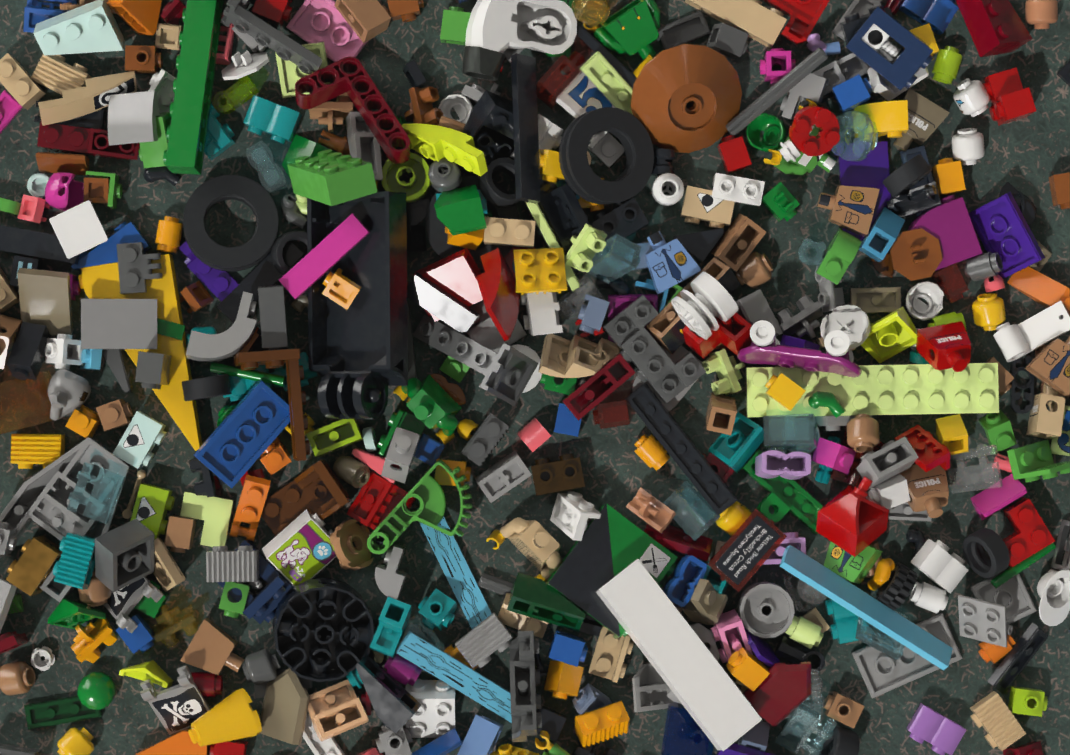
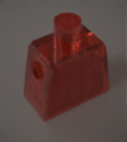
M574 51L568 58L565 55H561L538 81L537 97L553 109L557 104L558 98L580 75L581 70L579 67L585 62V58L577 51ZM544 90H548L551 93V95L546 93Z

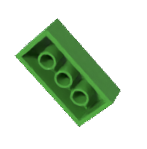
M330 149L318 152L316 157H299L295 159V163L287 165L294 194L330 206L378 192L372 163L363 161L361 158H352L351 155H342L341 152L335 153Z

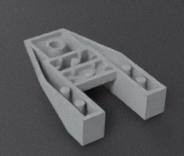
M88 437L24 482L0 514V521L9 523L10 528L17 529L15 535L17 536V541L32 521L36 522L60 541L67 533H77L97 538L109 532L130 466ZM52 570L40 588L58 602H61L69 597L75 587L54 582L55 575H53Z

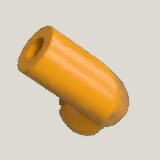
M891 558L881 559L877 563L874 576L867 582L870 590L876 591L889 580L891 571L895 568V562Z

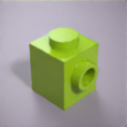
M1011 686L1008 704L1011 713L1042 717V712L1046 711L1048 703L1045 692L1039 689Z

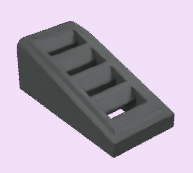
M102 349V355L122 390L126 393L133 392L134 389L124 350Z

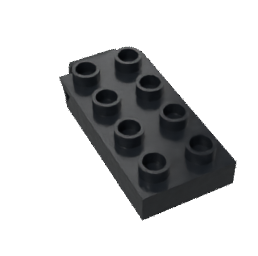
M392 191L377 192L334 206L307 198V253L314 249L352 213L370 231L364 239L308 289L309 370L317 372L322 377L318 386V404L321 412L327 418L377 419L382 416L387 407L388 386H408L406 193ZM338 268L343 270L341 273L343 276L362 287L348 310L322 294L326 288L322 284L329 272L335 273Z

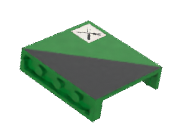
M606 503L599 509L601 513L600 519L593 518L584 531L582 541L574 543L563 558L558 570L553 572L546 583L614 633L613 637L616 639L622 635L625 637L628 633L604 604L596 591L637 559H639L661 588L660 581L665 575L667 577L671 575L676 568L674 562L678 557Z

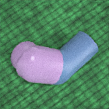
M817 33L810 34L807 38V47L812 52L822 48L827 55L841 53L839 41L824 43L820 41V35Z

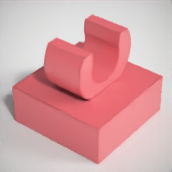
M23 194L17 218L40 224L47 220L42 215L44 208L49 209L50 205L46 203L45 199Z

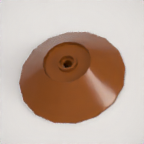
M681 44L662 50L644 65L633 84L630 106L633 116L646 128L652 144L662 149L691 153L710 147L728 133L726 125L739 114L742 89L737 71L723 54L706 45ZM689 101H694L692 107H686Z

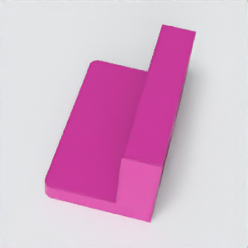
M1010 474L970 499L981 520H984L1024 496L1027 490L1018 479L1014 480L1013 474Z

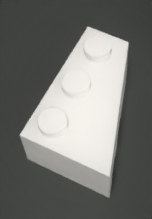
M536 292L524 293V295L520 293L521 305H526L527 315H523L524 330H528L532 336L563 332L562 325L559 324L558 311H560L556 292H546V294L539 292L538 295H536Z

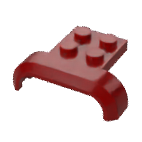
M830 0L763 1L791 17L781 35L799 44L806 42Z

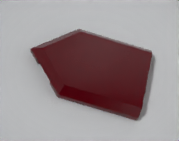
M800 662V664L790 665L775 663L768 669L770 674L754 692L748 688L742 694L762 718L772 726H777L811 695V662Z

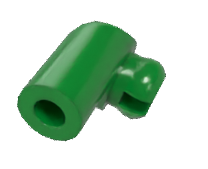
M817 391L808 399V403L812 408L817 409L819 406L828 407L836 418L846 411L833 393Z

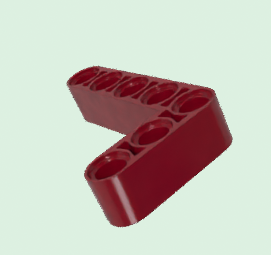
M345 57L300 78L296 82V103L302 109H312L341 94L347 93L389 160L395 164H403L410 158V139L357 58ZM395 147H402L403 149L397 150Z

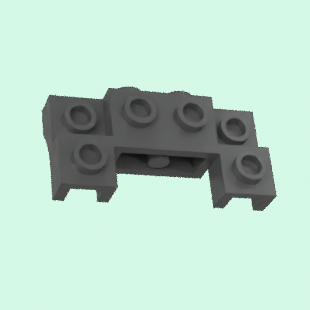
M641 295L607 322L603 329L622 350L619 354L622 355L628 364L632 362L636 367L635 374L643 383L647 381L665 403H668L682 390L701 377L706 370L691 352H688L675 364L644 328L659 313L646 297Z
M518 631V637L510 641L512 644L509 646L512 742H527V736H537V728H542L541 712H536V709H541V694H536V685L540 684V669H535L534 654H539V638L534 639V631Z

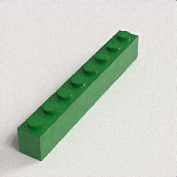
M187 0V6L183 9L184 29L179 35L181 51L180 55H177L176 58L178 73L177 78L173 81L175 96L174 102L170 104L171 126L167 127L166 132L168 148L163 154V162L172 173L201 175L224 0Z

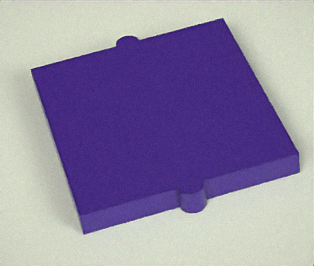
M744 628L748 644L759 660L769 667L775 663H780V660L769 644Z

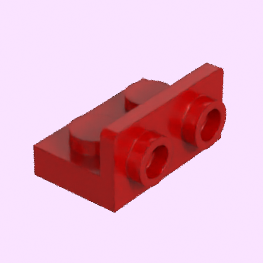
M916 425L894 438L897 441L906 437L919 457L915 463L926 473L939 465L945 471L950 468L951 454L949 449L945 445H941L929 431H925L920 425Z

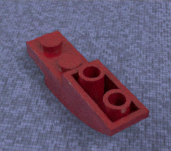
M40 121L37 147L118 159H138L139 143L109 145L108 130L88 129L61 124L42 126Z

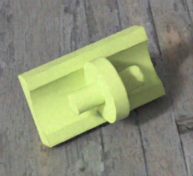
M586 223L578 237L572 235L570 241L573 245L564 257L565 264L579 271L589 272L593 267L592 259L595 254L603 251L606 246L605 239L607 234Z
M725 349L709 354L710 357L702 362V366L707 374L716 371L719 380L711 383L714 395H729L742 390L738 380L743 378L739 369L745 367L744 362L737 364L734 356L728 357Z

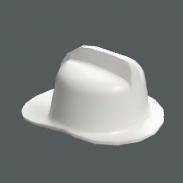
M1050 569L1038 582L1037 593L1041 598L1039 615L1042 622L1048 626H1057L1062 623L1070 611V570L1056 571Z

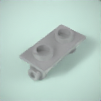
M817 263L815 279L819 284L818 302L822 307V313L845 305L843 288H834L835 283L817 274L816 271L821 264Z

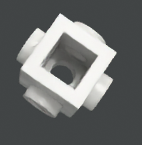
M57 334V338H47L45 363L55 364V369L70 370V365H83L81 362L83 350L81 349V340H72V335Z

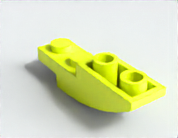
M410 123L401 125L410 139V149L417 151L425 158L439 162L442 158L446 157L448 161L454 162L480 177L488 171L484 152L475 148L472 136L451 128L431 124Z

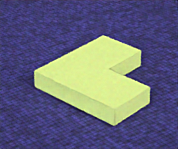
M184 492L180 516L204 520L200 545L210 547L226 546L234 500L214 496L207 498V495L203 496Z

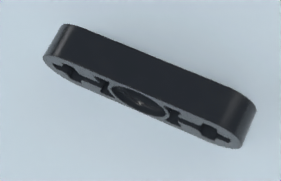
M1035 350L1030 352L1029 356H1025L1024 364L1030 363L1035 358ZM1021 358L1011 361L1010 374L1014 379L1010 382L1012 387L1010 388L1009 403L1014 412L1024 414L1028 413L1034 405V375L1024 369L1025 367L1016 368V363L1021 364ZM1019 371H1025L1028 374L1029 379L1025 385H1020L1016 382L1015 376ZM1015 388H1029V393L1023 392V399L1028 400V405L1023 406V410L1020 409L1019 405L1015 404V401L1020 399V392L1015 393Z

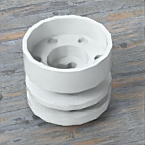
M702 272L690 283L695 294L683 289L680 292L682 298L675 296L671 300V304L683 323L690 330L707 340L712 335L711 330L717 331L719 329L715 316L726 322L739 308L733 297L714 277L707 272Z

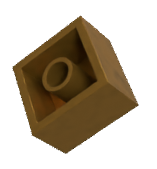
M44 535L34 537L32 540L28 539L21 548L23 554L18 561L15 559L7 569L9 575L6 580L29 596L41 593L42 589L40 586L52 572L56 561H59L62 551L59 549L60 546Z

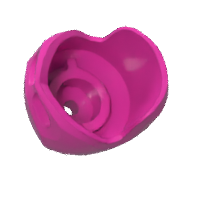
M53 173L45 187V200L53 208L67 211L84 202V183L75 181L73 179L75 174Z

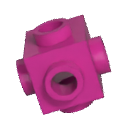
M774 48L766 51L764 60H760V75H764V82H770L771 85H774L796 67L795 59H791V51H785L783 48ZM779 65L781 71H773L772 67Z

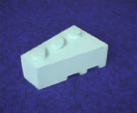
M95 0L37 23L33 33L44 56L124 51L125 45L124 37L106 0Z

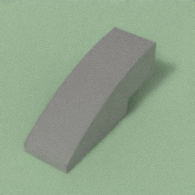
M350 112L345 118L350 155L352 158H361L363 161L372 163L375 181H382L380 144L359 112Z

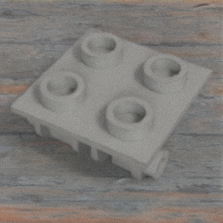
M958 595L960 636L1007 647V635L1012 634L1013 626L1006 622V606Z

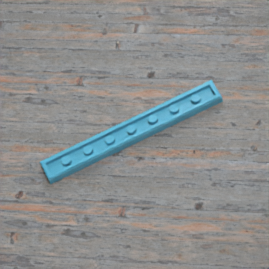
M789 544L785 548L780 563L781 568L940 669L945 670L949 666L952 647Z

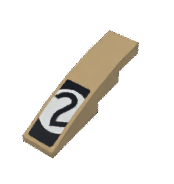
M130 71L85 79L86 87L62 90L63 98L38 102L42 126L68 121L105 108L109 105L110 95L136 92L135 72Z

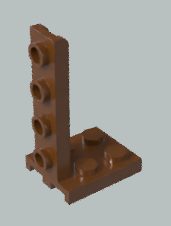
M299 349L241 352L233 357L234 367L241 366V371L255 370L259 368V365H266V369L281 368V366H284V363L286 364L293 459L295 461L307 460L306 455H310L309 440H305L304 430H308L307 415H303L302 405H306L305 390H301L300 380H304L303 365H299Z

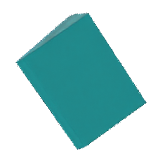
M738 412L732 434L721 433L708 451L738 473L768 434L761 426Z

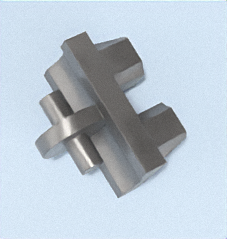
M807 295L796 302L801 312L795 316L792 315L788 308L777 313L783 335L791 336L796 333L801 338L807 334L811 339L816 337L813 329L820 326L817 319L823 315L819 302L814 303Z

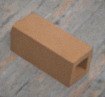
M711 392L705 416L706 430L727 435L732 434L737 414L734 397L714 395Z

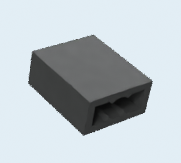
M283 285L258 286L262 348H267L268 351L283 350V347H288Z

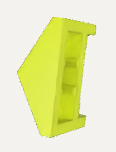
M154 660L121 669L119 672L121 676H128L143 681L150 679L152 683L161 685L164 688H168L173 684V680Z

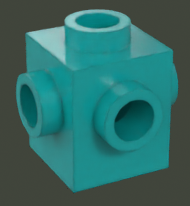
M435 588L430 597L425 596L418 606L420 609L418 613L420 618H422L420 622L430 630H433L434 627L439 631L444 626L447 628L455 618L453 613L458 608L456 602Z

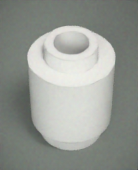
M916 582L909 597V600L913 601L914 605L936 614L939 610L943 611L949 599L946 596L945 590L926 582H922V584Z

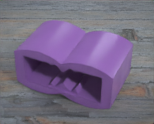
M920 703L906 728L911 732L909 737L921 744L924 740L932 744L931 749L940 755H945V753L952 755L966 732V729L922 703Z

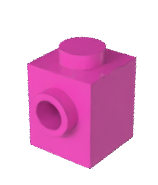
M820 437L811 461L848 474L856 451Z

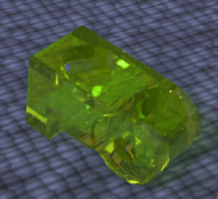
M247 75L239 78L238 82L226 91L217 92L212 99L213 106L220 113L229 114L260 91Z

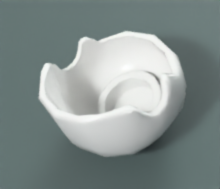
M453 94L444 98L438 109H441L445 117L464 123L466 127L473 106L467 97ZM452 108H454V110L456 111L458 117L460 118L459 120H456L451 116Z
M930 281L917 283L907 293V311L913 318L925 321L935 318L943 309L944 292L936 283ZM918 298L925 299L928 305L919 300Z

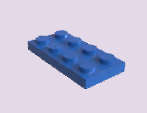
M259 380L193 456L225 484L233 488L290 423L289 405L263 381Z

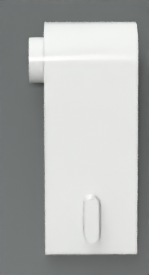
M1059 301L1018 325H1010L1007 322L996 328L997 332L993 336L1006 361L1011 362L1070 331V315L1063 301Z

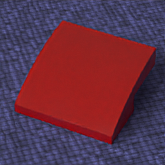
M371 472L369 481L361 488L347 515L375 530L408 492L378 474ZM415 497L407 499L406 504L409 509L414 503Z

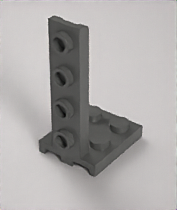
M249 0L227 1L226 4L228 6L225 8L224 16L220 21L222 24L229 28L232 23L239 32L249 34L261 46L269 47L283 60L293 62L303 73L311 74L319 70L322 59L247 11L246 9L250 4Z
M425 314L413 334L417 339L485 375L479 387L514 407L538 365L536 361L503 343L497 354L438 321L435 322L433 318Z

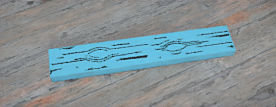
M443 516L439 524L450 529L445 517ZM419 522L471 629H473L490 616L492 612L455 537Z
M409 630L396 650L397 654L512 723L511 696L508 690Z

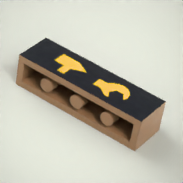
M714 257L683 289L695 294L690 283L702 272H707L714 277L730 295L741 284L731 268ZM670 302L646 328L655 341L672 355L685 342L682 329L686 325Z

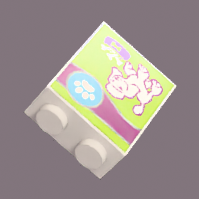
M307 509L262 548L265 557L294 587L312 579L337 557L329 540L330 534L334 531L331 529L328 532L323 527L325 522L317 513L312 515Z

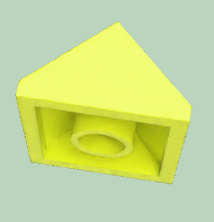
M901 307L872 323L869 336L861 346L874 359L882 363L916 344L917 329L904 307Z

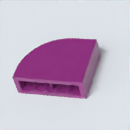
M954 194L941 198V205L923 211L914 219L907 230L922 228L939 239L943 259L936 270L982 254L963 197L955 198Z

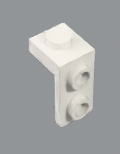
M920 67L914 75L917 79L910 87L929 75L927 67L925 69ZM873 68L867 70L870 79L868 82L875 94L879 93L888 101H891L907 90L906 87H903L900 91Z

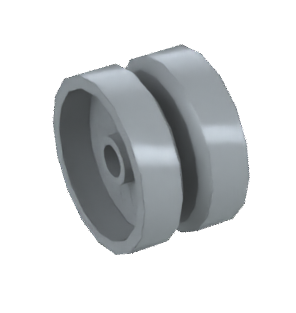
M767 581L755 582L746 587L739 596L737 603V613L742 620L743 626L753 635L762 638H773L784 633L792 624L795 614L794 604L788 592L777 584ZM766 605L770 606L771 609L768 610V614L764 615L762 608Z

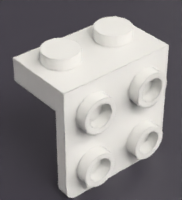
M417 679L413 686L406 685L405 690L421 704L417 712L406 723V728L408 727L411 738H438L455 728V688L441 680Z

